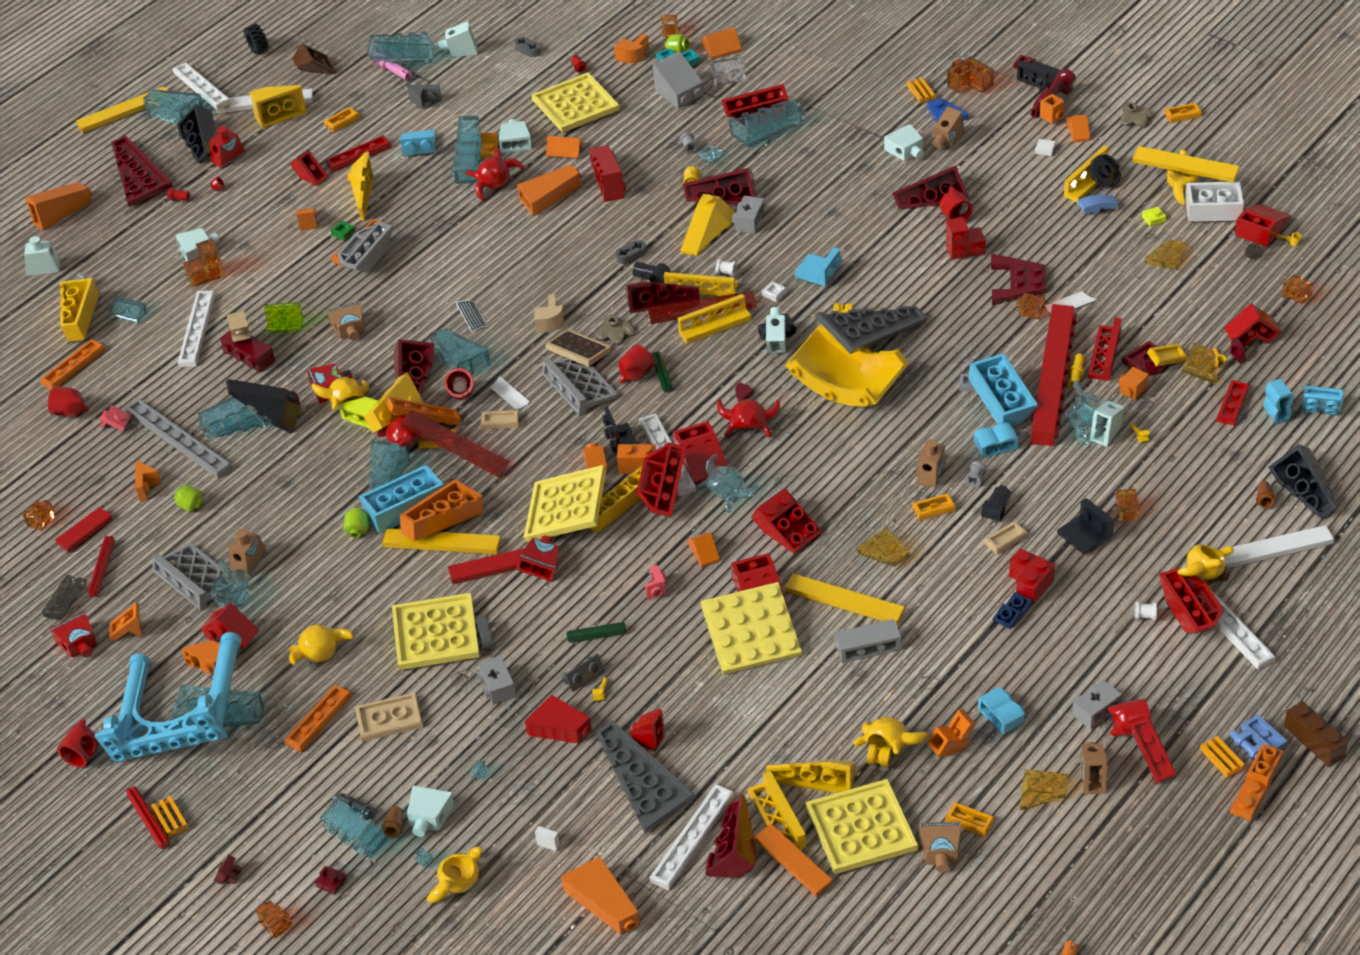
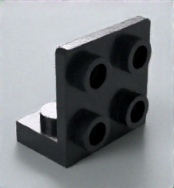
M1020 61L1017 64V80L1040 89H1045V87L1048 88L1052 84L1060 70L1037 61H1033L1031 64Z
M604 407L605 415H602L603 423L606 426L604 434L606 439H610L609 444L612 452L615 451L617 455L618 444H638L629 424L624 423L616 426L609 408Z
M1085 498L1080 503V515L1057 529V534L1082 554H1086L1113 536L1114 519L1089 499Z

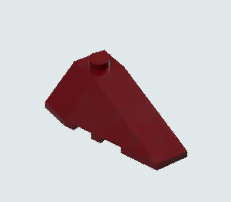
M956 165L892 193L898 209L938 206L941 198L948 192L950 186L957 189L966 198H969Z
M750 168L683 184L686 201L699 202L702 195L706 194L720 197L726 204L738 205L744 196L756 197L754 178Z
M639 282L625 286L630 314L700 302L698 286L655 282Z
M398 339L394 349L395 380L408 372L420 395L434 360V343Z
M743 794L727 806L720 825L723 830L714 840L716 845L714 853H709L705 874L708 877L740 878L746 872H751L755 867L756 847L747 801Z

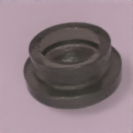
M1251 243L1245 249V255L1253 260L1261 258L1263 255L1262 247L1259 244Z

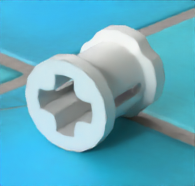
M722 259L717 260L716 274L723 273L730 274L731 277L735 276L737 270L736 261L726 262Z
M1135 602V619L1151 618L1153 621H1156L1157 602H1153V604Z

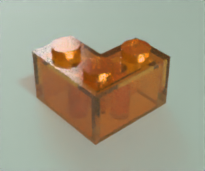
M971 56L947 70V87L957 93L970 86L981 93L993 87L994 69Z
M212 238L196 243L199 257L183 262L185 275L192 288L225 276L219 251Z

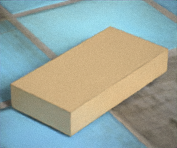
M519 410L482 412L481 428H519Z
M1014 521L984 538V544L997 555L1027 538L1028 532Z

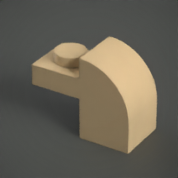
M555 294L548 295V307L534 308L536 333L554 331L564 323L563 305L556 301Z
M244 311L226 315L233 343L251 338Z

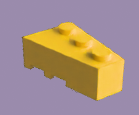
M408 372L398 377L395 383L364 416L372 433L389 425L393 419L400 417L390 412L386 404L388 397L424 403Z

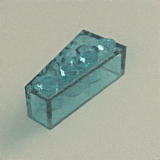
M793 99L774 104L770 109L760 108L757 113L750 115L748 112L743 113L740 118L735 119L734 116L728 118L731 135L748 148L804 122L802 105Z

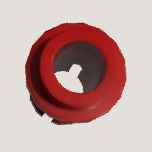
M578 55L572 56L571 63L574 65L575 71L583 73L587 67L586 63Z
M172 187L168 189L167 198L171 201H174V199L189 201L190 193L189 191L176 190Z

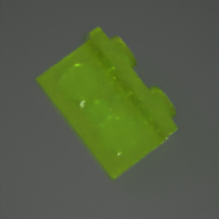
M300 302L265 304L264 310L267 318L268 332L302 330L304 316Z

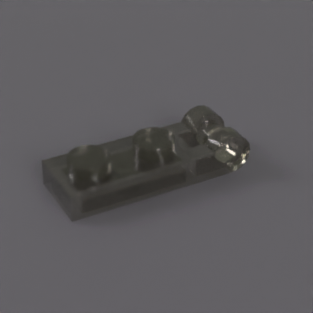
M66 575L43 609V617L61 621L80 591L85 589L87 580L81 577L76 579L74 576Z

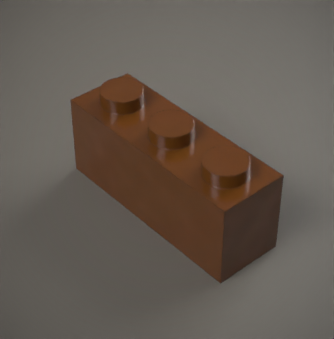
M1303 700L1286 710L1284 727L1328 767L1345 758L1348 740Z

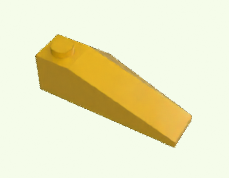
M365 152L352 165L351 171L348 172L347 176L348 182H351L361 221H365L374 181L369 152Z
M703 194L692 217L681 253L698 256L710 245V241L715 237L721 236V232L724 229L731 227L732 217L736 212L720 197Z
M828 759L767 765L766 772L771 771L778 784L839 793L853 788L856 777V764L848 760Z

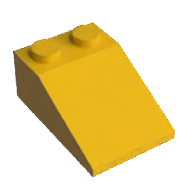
M301 85L263 87L249 92L254 116L261 128L307 113Z

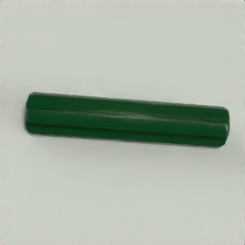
M652 352L655 360V369L663 391H672V383L661 352Z
M624 622L569 630L566 633L567 641L571 643L625 634L626 625Z

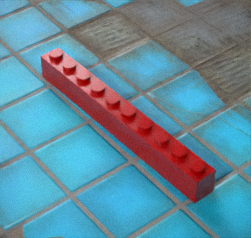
M1052 304L1036 399L1038 406L1034 411L1031 430V444L1054 446L1055 439H1059L1060 428L1057 425L1061 426L1062 414H1059V412L1063 413L1064 401H1061V399L1065 400L1066 388L1063 387H1067L1068 376H1065V374H1069L1070 363H1067V361H1071V350L1069 349L1073 348V338L1071 337L1075 335V326L1073 324L1076 325L1077 322L1074 306Z

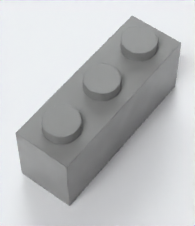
M891 619L835 632V646L841 663H847L900 651L901 635L895 620Z

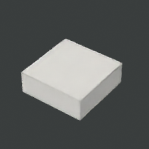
M1039 139L1035 148V154L1052 156L1055 141Z
M773 281L762 290V296L774 302H777L787 293L786 287Z
M538 826L535 831L537 845L557 851L560 846L558 833Z

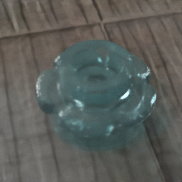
M477 760L470 771V775L477 780L479 777L483 779L488 771L486 761Z
M421 847L418 851L414 852L416 855L414 859L422 867L426 864L431 866L430 863L434 858L428 851Z

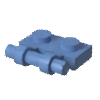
M1258 714L1241 724L1243 733L1239 734L1234 730L1230 734L1234 743L1239 748L1242 747L1246 750L1252 760L1255 759L1263 743L1282 750L1287 747L1288 742ZM1252 739L1257 745L1253 746L1248 741Z

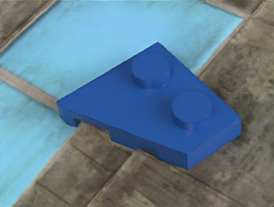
M943 98L927 102V107L936 123L947 107L962 111L963 121L969 119V114Z

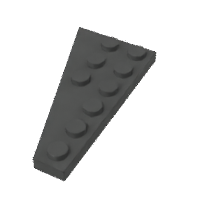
M902 306L893 310L881 308L879 311H874L873 308L848 310L847 313L832 311L831 314L817 312L815 316L850 354L921 325L928 318L917 306Z
M613 720L596 731L597 738L644 834L651 831L694 799V793Z

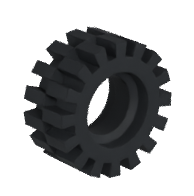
M255 23L244 28V37L248 47H250L254 54L268 50L269 44L260 25Z

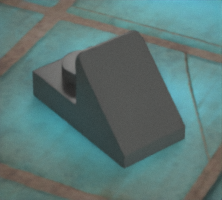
M440 85L407 86L409 99L421 109H423L425 102H441Z

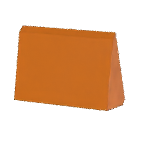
M735 27L705 35L701 39V44L711 59L742 51Z

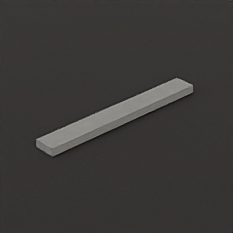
M138 398L125 407V412L131 414V417L216 478H220L232 469L231 463Z

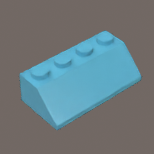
M1004 353L970 363L968 379L997 424L1008 422L1012 427L1017 426L1037 408L1038 404Z
M424 465L358 497L365 512L369 515L371 524L380 534L386 531V529L399 525L400 514L442 488L444 484L427 465Z

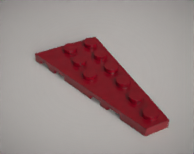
M126 135L111 142L129 207L173 187L172 182Z

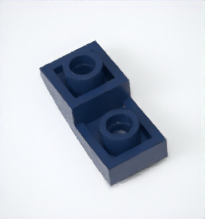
M1014 591L1008 602L1001 605L992 620L1011 629L1032 606V600Z

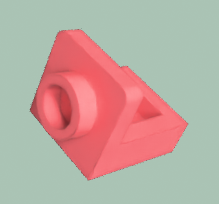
M111 405L108 411L104 410L100 418L103 421L100 427L104 428L107 423L123 431L131 414Z
M658 565L650 567L652 582L645 584L648 600L666 595L665 583H667V578L664 571H660Z

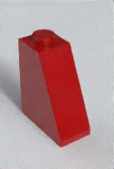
M553 695L525 720L527 735L538 738L579 744L592 731L589 716Z

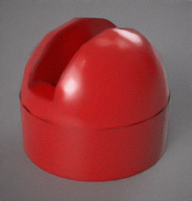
M218 176L210 182L211 188L214 191H220L225 188L223 180Z

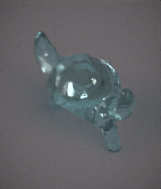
M1075 381L1073 388L1077 395L1072 411H1067L1065 416L1070 418V424L1074 427L1077 440L1082 445H1087L1085 430L1092 427L1094 411L1100 405L1094 393L1084 392L1080 383Z
M714 454L706 464V471L709 476L705 481L698 484L696 489L709 488L726 501L725 511L729 513L736 497L749 498L757 491L759 485L757 484L747 489L743 488L744 479L741 473L731 466L716 467L715 463L718 454Z
M221 560L218 562V566L222 574L215 579L212 585L211 598L220 607L232 603L236 608H241L248 600L250 591L249 584L245 579H250L251 576L241 569L231 572L228 565Z

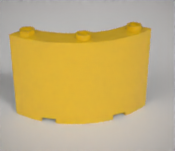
M821 324L813 331L785 366L805 386L827 400L849 406L863 407L877 404L909 362L899 349L874 353L869 348H864L850 354Z

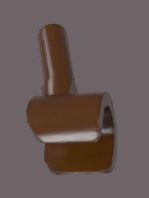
M1225 566L1224 572L1220 576L1205 582L1207 585L1218 580L1226 582L1230 577L1231 571L1225 572L1227 567Z

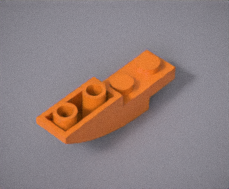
M1264 743L1262 744L1230 808L1231 814L1251 821L1267 794L1281 761L1283 750Z

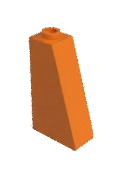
M570 164L517 184L519 199L530 213L535 216L579 188L580 171Z
M80 182L26 197L33 223L43 231L92 202L89 187L84 186Z
M600 856L561 875L563 890L620 935L627 931H632L640 925L639 912Z

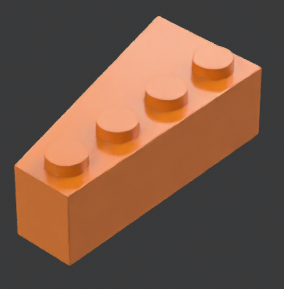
M454 479L400 514L401 533L416 541L483 514V495Z

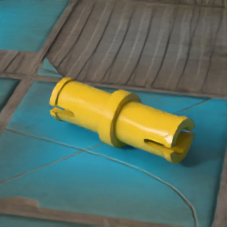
M1082 354L1074 355L1073 364L1069 369L1068 386L1073 389L1079 387L1080 379L1084 374L1085 356Z

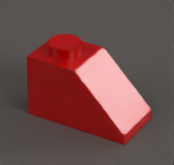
M309 149L290 163V166L299 178L315 186L329 177Z
M661 709L641 715L637 723L635 722L631 727L632 738L640 746L655 752L665 737Z

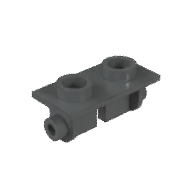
M598 653L592 657L589 656L588 660L568 673L565 672L561 679L564 684H569L572 692L605 671Z
M336 793L333 797L335 806L332 809L333 812L364 827L369 825L378 812V809L345 793Z

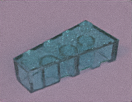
M426 31L421 32L420 35H415V32H409L407 36L401 33H396L393 37L388 34L370 35L367 54L375 62L388 61L394 63L399 61L425 64L432 63L435 45Z
M459 116L455 157L453 158L454 167H452V177H455L456 184H476V178L467 175L466 171L476 172L479 167V153L482 144L479 116Z
M181 685L169 721L179 718L198 706V698L208 695L211 688ZM230 690L223 727L260 723L265 707L260 693Z

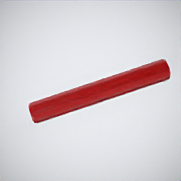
M113 536L104 537L87 591L90 597H97L99 595L115 544Z
M132 786L126 790L128 798L160 849L168 847L170 845L168 837L137 787Z

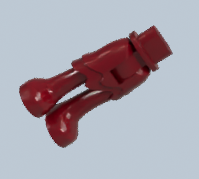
M1061 69L1049 88L1045 87L1044 91L1036 99L1030 115L1033 118L1038 114L1040 115V101L1051 94L1056 96L1059 92L1069 94L1073 90L1072 84L1076 80L1075 74L1069 69Z

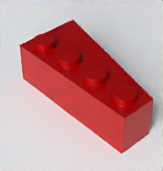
M609 145L590 148V162L604 202L623 199L626 185L622 179V172L615 159L614 151H611Z

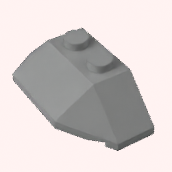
M376 222L373 226L356 232L337 253L341 265L369 273L387 252L393 229L392 225Z

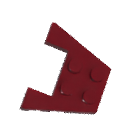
M991 254V270H1010V289H992V305H997L999 301L1003 300L1011 302L1014 301V298L1021 296L1029 298L1046 294L1044 264Z

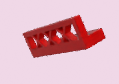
M1115 317L1113 327L1099 325L1088 378L1110 381L1121 334L1122 318ZM1102 332L1111 333V335L1105 337ZM1106 344L1108 348L1102 349L1100 345ZM1103 356L1105 360L1100 362L1097 358ZM1100 368L1103 373H1095L1093 371Z

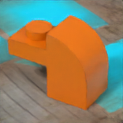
M641 34L634 42L624 38L621 39L614 46L615 59L624 63H637L644 60L645 52L649 49L648 35Z
M958 710L949 726H936L926 743L938 757L952 756L965 749L972 741L969 735L976 723L965 710Z

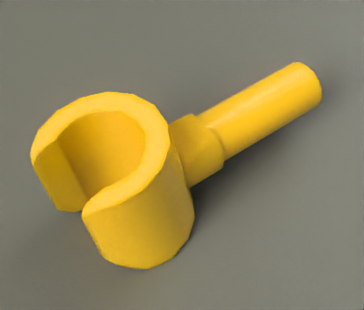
M1294 232L1291 236L1277 234L1276 238L1287 240L1290 245L1296 246L1301 240L1302 235Z
M1214 348V366L1218 367L1219 362L1225 366L1226 356L1219 354L1218 349Z
M1133 423L1130 424V427L1137 434L1138 442L1149 441V430L1141 431Z
M603 678L599 688L592 689L593 701L605 700L604 690L608 678Z

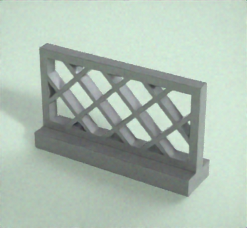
M550 358L543 360L542 375L578 415L585 414L586 408L618 398V393L592 365L588 367L583 364H574L573 362L576 361L569 358L555 362ZM558 367H566V370L559 369ZM571 368V369H575V370H579V371H578V373H577V372L569 371V369ZM582 371L590 372L591 375L582 374ZM566 376L574 377L575 380L568 379ZM579 379H584V380H588V382L586 383V382H581V381H578V380H579ZM591 381L598 382L600 385L591 384ZM576 386H578V387H583V388H585V389H584V390H579V389L576 388ZM588 389L597 390V393L589 392ZM601 391H602V392H607V393H609V394H608V395H604V394H600V392H601ZM585 396H586V397H591V398H594V399L587 401L586 398H585Z
M191 542L163 557L159 554L152 557L153 572L199 610L207 607V601L238 585L236 578ZM188 551H192V552L194 553V555H183V554L186 553V552H188ZM178 560V563H169V561ZM182 560L192 561V564H181ZM196 561H204L206 564H205V565L195 564V562H196ZM180 569L190 570V572H189V573H181L179 570H180ZM193 570H204L203 574L193 573ZM207 571H216L218 573L207 574ZM191 579H202V581L198 583L191 581ZM205 580H216V582L205 583ZM219 580H228L229 582L221 584ZM203 589H214V590L211 591V592H209V593H206Z

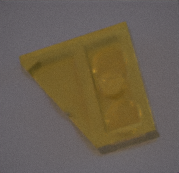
M1170 239L1146 256L1145 264L1179 270L1188 243Z
M1194 343L1183 365L1182 372L1216 384L1218 375H1215L1216 366L1212 359V349Z
M888 528L856 547L858 554L893 567L910 557V552Z
M1025 769L1020 810H1026L1065 798L1068 774Z

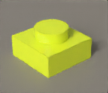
M1159 207L1142 211V217L1150 227L1166 222V215Z

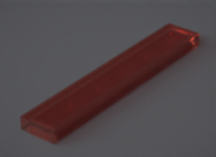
M753 291L649 307L648 314L650 323L654 324L678 320V317L741 294L745 296L746 309L756 307V300ZM740 302L735 303L732 308L740 306ZM724 308L719 309L716 313H721Z
M411 410L402 421L401 426L499 478L509 466L510 462L414 410Z

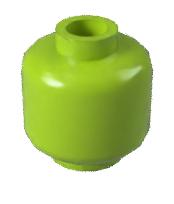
M684 34L670 35L665 42V48L672 49L675 53L678 51L683 53L689 50L690 41Z
M188 484L183 487L180 486L174 495L176 505L188 512H193L196 508L200 509L204 503L202 491Z
M352 508L344 515L343 529L350 537L359 538L368 532L369 515L363 509Z

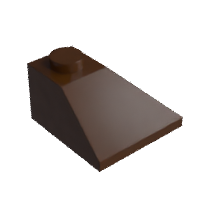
M303 43L292 57L295 67L301 71L336 74V70L326 54Z

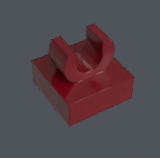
M227 855L213 881L222 884L225 879L231 884L237 881L238 878L233 876L231 872L239 875L242 868L238 865H233L236 860L235 857Z
M324 866L315 884L317 888L335 895L346 880V875L331 867Z

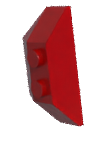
M784 84L723 99L721 103L728 118L744 129H750L776 122L789 98Z
M668 442L644 457L636 494L652 513L671 518L687 447Z
M1180 568L1159 573L1166 603L1186 633H1199L1216 627L1224 613V609L1205 581L1195 576H1182L1178 574Z

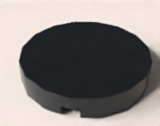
M1101 154L1091 161L1089 166L1090 174L1096 184L1104 188H1110L1120 181V166L1113 157Z

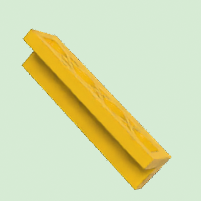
M1103 146L1065 180L1064 197L1078 202L1079 199L1086 197L1098 186L1091 177L1089 166L1096 156L1101 154L1108 155V147Z
M669 272L664 274V282L666 284L698 286L699 295L735 297L738 288V280L731 277Z
M741 294L678 317L680 336L686 344L751 321V314L745 307V296ZM740 302V306L732 308L735 303ZM724 308L721 313L716 314L719 309ZM708 314L705 319L699 320L703 315ZM692 320L689 325L684 326V322Z
M772 772L763 773V783L747 788L765 826L767 827L769 824L774 825L775 822L784 824L785 827L780 832L787 839L793 840L794 845L799 850L806 848V834ZM766 790L768 794L766 799L756 797L755 793ZM766 806L775 808V814L765 813Z

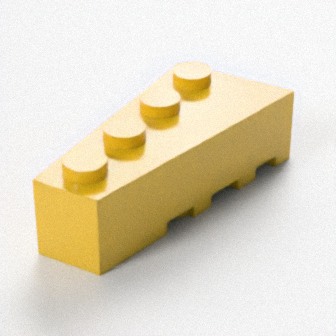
M93 278L60 282L61 329L68 342L85 340L100 293Z

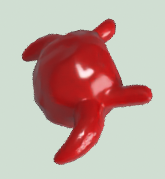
M499 148L494 150L496 156H491L482 162L476 172L466 171L467 175L478 179L475 185V192L482 201H485L483 196V189L485 187L498 189L508 182L510 168L525 169L523 164L514 158L503 160Z
M719 399L717 402L719 415L730 421L724 436L729 437L735 429L756 428L763 430L767 437H771L772 433L767 420L773 419L778 415L780 410L779 399L776 400L771 409L767 410L753 399L741 400L730 410L726 409L723 406L722 400Z
M403 415L393 419L389 425L380 429L376 435L378 437L386 436L392 447L403 451L409 449L418 438L429 437L432 431L430 429H420L415 418Z

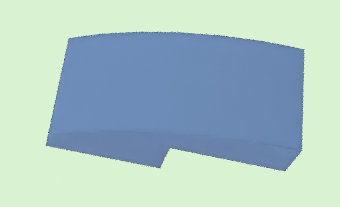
M1093 195L1079 199L1077 202L1082 211L1088 214L1099 213L1101 208L1105 210L1117 209L1119 204L1112 195Z

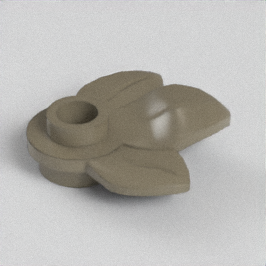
M1127 102L1123 105L1121 121L1125 126L1133 122L1145 128L1147 119L1153 118V114L1148 108L1137 106L1132 102Z
M616 315L607 316L604 319V325L598 330L599 340L609 338L616 345L621 344L624 335H634L631 324L621 321Z

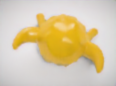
M1182 149L1179 154L1187 155V152ZM1168 170L1166 173L1167 183L1172 187L1173 194L1178 203L1185 205L1184 193H1186V183H1199L1200 176Z
M343 377L332 382L329 388L312 384V389L318 396L329 399L332 403V410L335 411L338 408V404L364 398L369 392V384L362 380V386H360L355 379Z
M1204 544L1195 545L1187 555V566L1179 569L1178 574L1182 576H1196L1203 580L1217 578L1224 572L1226 565L1225 557L1233 554L1234 548L1226 546L1217 550Z
M318 624L312 625L301 633L298 645L290 646L289 661L292 665H296L303 658L314 663L327 661L335 654L338 642L352 640L354 636L347 629H329Z
M881 717L873 721V723L871 721L865 722L862 726L864 735L854 740L853 744L856 747L866 743L878 744L879 747L891 746L894 754L898 755L905 745H915L923 742L928 733L907 732L904 724L895 718Z
M475 847L471 848L466 854L457 853L446 857L437 869L439 883L427 896V902L436 903L444 899L449 893L460 894L471 889L479 879L477 862L481 857L482 848Z

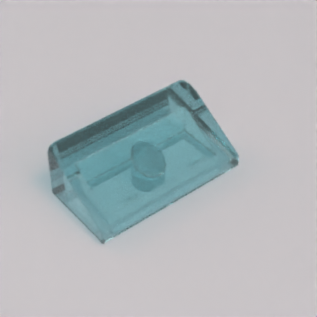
M115 296L108 315L139 324L148 312L143 302Z

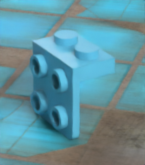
M434 130L407 132L400 136L403 156L436 152Z
M834 247L826 258L808 254L795 271V277L826 286L842 263L840 249Z
M1304 385L1302 409L1310 413L1321 411L1328 415L1340 414L1344 400L1343 390Z

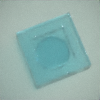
M709 144L698 152V156L700 159L712 164L722 157V151Z

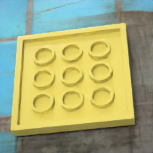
M589 73L531 95L534 103L562 133L620 110L619 104Z
M604 465L535 482L524 533L526 542H529L531 538L541 539L544 535L552 537L597 526L607 471Z
M778 582L700 601L723 675L802 655V650Z
M471 593L392 605L399 670L480 657Z
M888 779L805 802L807 812L834 875L918 850V844Z

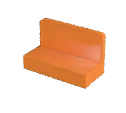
M547 136L546 156L579 158L580 147H583V140L581 138Z

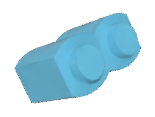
M1282 379L1268 382L1265 389L1267 397L1264 400L1263 407L1275 424L1286 422L1291 417L1292 410L1290 406L1293 403L1294 396Z
M1006 422L999 423L992 428H981L974 432V443L982 458H988L999 453H1006L1017 449L1018 437L1011 424Z
M997 687L978 698V709L992 722L1001 734L1004 735L1024 724L1025 711L1023 707L1012 701L1009 692L1004 691L1002 688Z

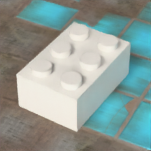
M1240 182L1186 183L1185 203L1188 222L1235 221L1243 212L1244 203Z

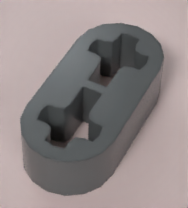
M519 37L515 40V49L529 57H537L541 54L540 44L526 37Z
M637 240L619 248L616 251L617 262L627 264L646 254L645 242Z
M486 616L477 617L476 624L483 650L493 648V643Z

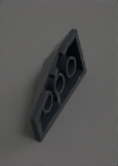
M195 104L177 123L179 136L185 140V145L191 149V154L201 164L210 154V139L213 135L214 119L210 109Z
M232 379L226 380L228 394L245 406H253L258 415L261 417L265 415L272 420L271 424L290 434L293 432L301 409L299 396L296 392L281 387Z
M1298 444L1269 466L1276 481L1321 519L1338 508L1322 469L1310 448Z

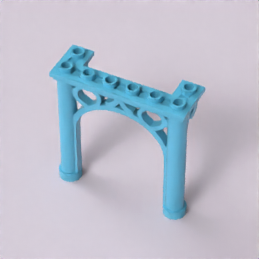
M232 632L224 633L221 636L212 686L208 695L200 696L197 702L198 706L189 713L165 722H150L140 716V705L151 661L144 654L132 655L129 662L130 671L120 714L118 717H106L103 722L104 730L95 734V738L112 760L119 762L227 738L228 734L223 727L237 651L241 646V637ZM146 729L148 730L144 736L136 738L138 734Z

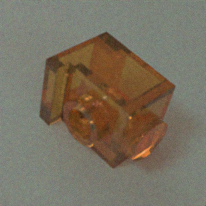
M677 14L661 16L663 37L668 38L670 35L678 34ZM674 21V24L665 25V22Z
M1294 274L1283 283L1282 297H1289L1303 304L1312 297L1313 283Z
M1024 293L1023 297H1018L1016 307L1019 308V316L1040 320L1045 308V294L1036 296Z
M1136 489L1116 490L1115 506L1119 521L1139 519L1140 507Z
M36 500L27 511L24 510L22 512L26 525L43 531L55 517L53 506L47 500L42 502Z
M271 900L263 903L256 909L259 923L274 939L293 927L289 913L287 911L284 912L280 905L275 906Z

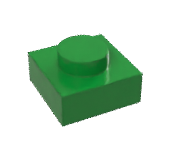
M340 221L330 231L332 236L345 241L355 232V227Z

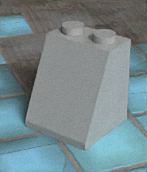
M679 51L653 64L655 91L677 108L704 96L703 81Z

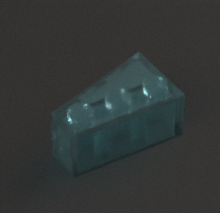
M153 89L143 98L147 114L177 124L195 104L204 107L201 94Z
M447 328L430 335L431 343H434V353L450 370L463 368L473 375L491 366L489 350Z
M233 396L198 413L200 429L209 439L232 435V432L244 430V432L250 431L249 428L261 426V428L267 427L265 415L261 417L253 406H245Z
M371 439L369 485L371 490L403 475L410 461L407 446L400 447L399 443Z
M337 798L332 801L319 817L324 823L323 828L332 835L334 832L339 835L337 838L347 846L349 843L354 846L352 849L360 856L366 854L372 859L388 839L373 820H366L363 818L364 815L360 812L356 813L350 806Z

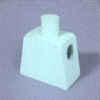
M469 21L447 29L445 31L446 40L438 41L440 51L449 49L452 57L477 55V43Z
M511 119L508 123L501 124L499 134L501 153L532 150L530 134L524 121L518 122L515 119Z
M909 124L884 136L885 151L901 160L906 161L912 157L921 159L923 157V138L912 125Z
M201 228L175 235L178 248L189 266L213 254L211 245L220 242L216 233L207 236Z
M38 236L31 237L29 239L30 243L25 244L26 275L59 272L60 259L51 242H41Z
M779 307L771 308L770 315L766 316V345L768 353H786L785 315H781V308Z
M1106 401L1094 411L1090 441L1106 447L1111 443L1122 426L1125 411L1122 405Z
M419 786L412 787L407 816L410 826L414 827L412 830L413 834L423 837L426 830H440L454 807L452 792Z

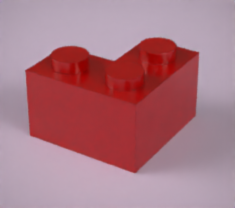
M964 217L946 220V249L951 260L986 254V239L980 227L969 229Z
M1252 303L1224 327L1229 338L1232 340L1238 337L1243 348L1256 337L1269 344L1282 332L1272 316Z
M1020 548L1010 559L1009 577L1017 580L1016 592L1031 599L1032 605H1034L1054 581L1055 564Z
M232 603L213 612L200 628L207 639L215 642L220 640L224 633L232 632L238 634L241 637L239 650L245 648L259 632V629Z

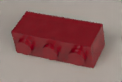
M231 331L220 337L221 348L224 353L233 356L237 361L243 362L249 368L259 373L275 361L272 347L250 335V339L234 343Z

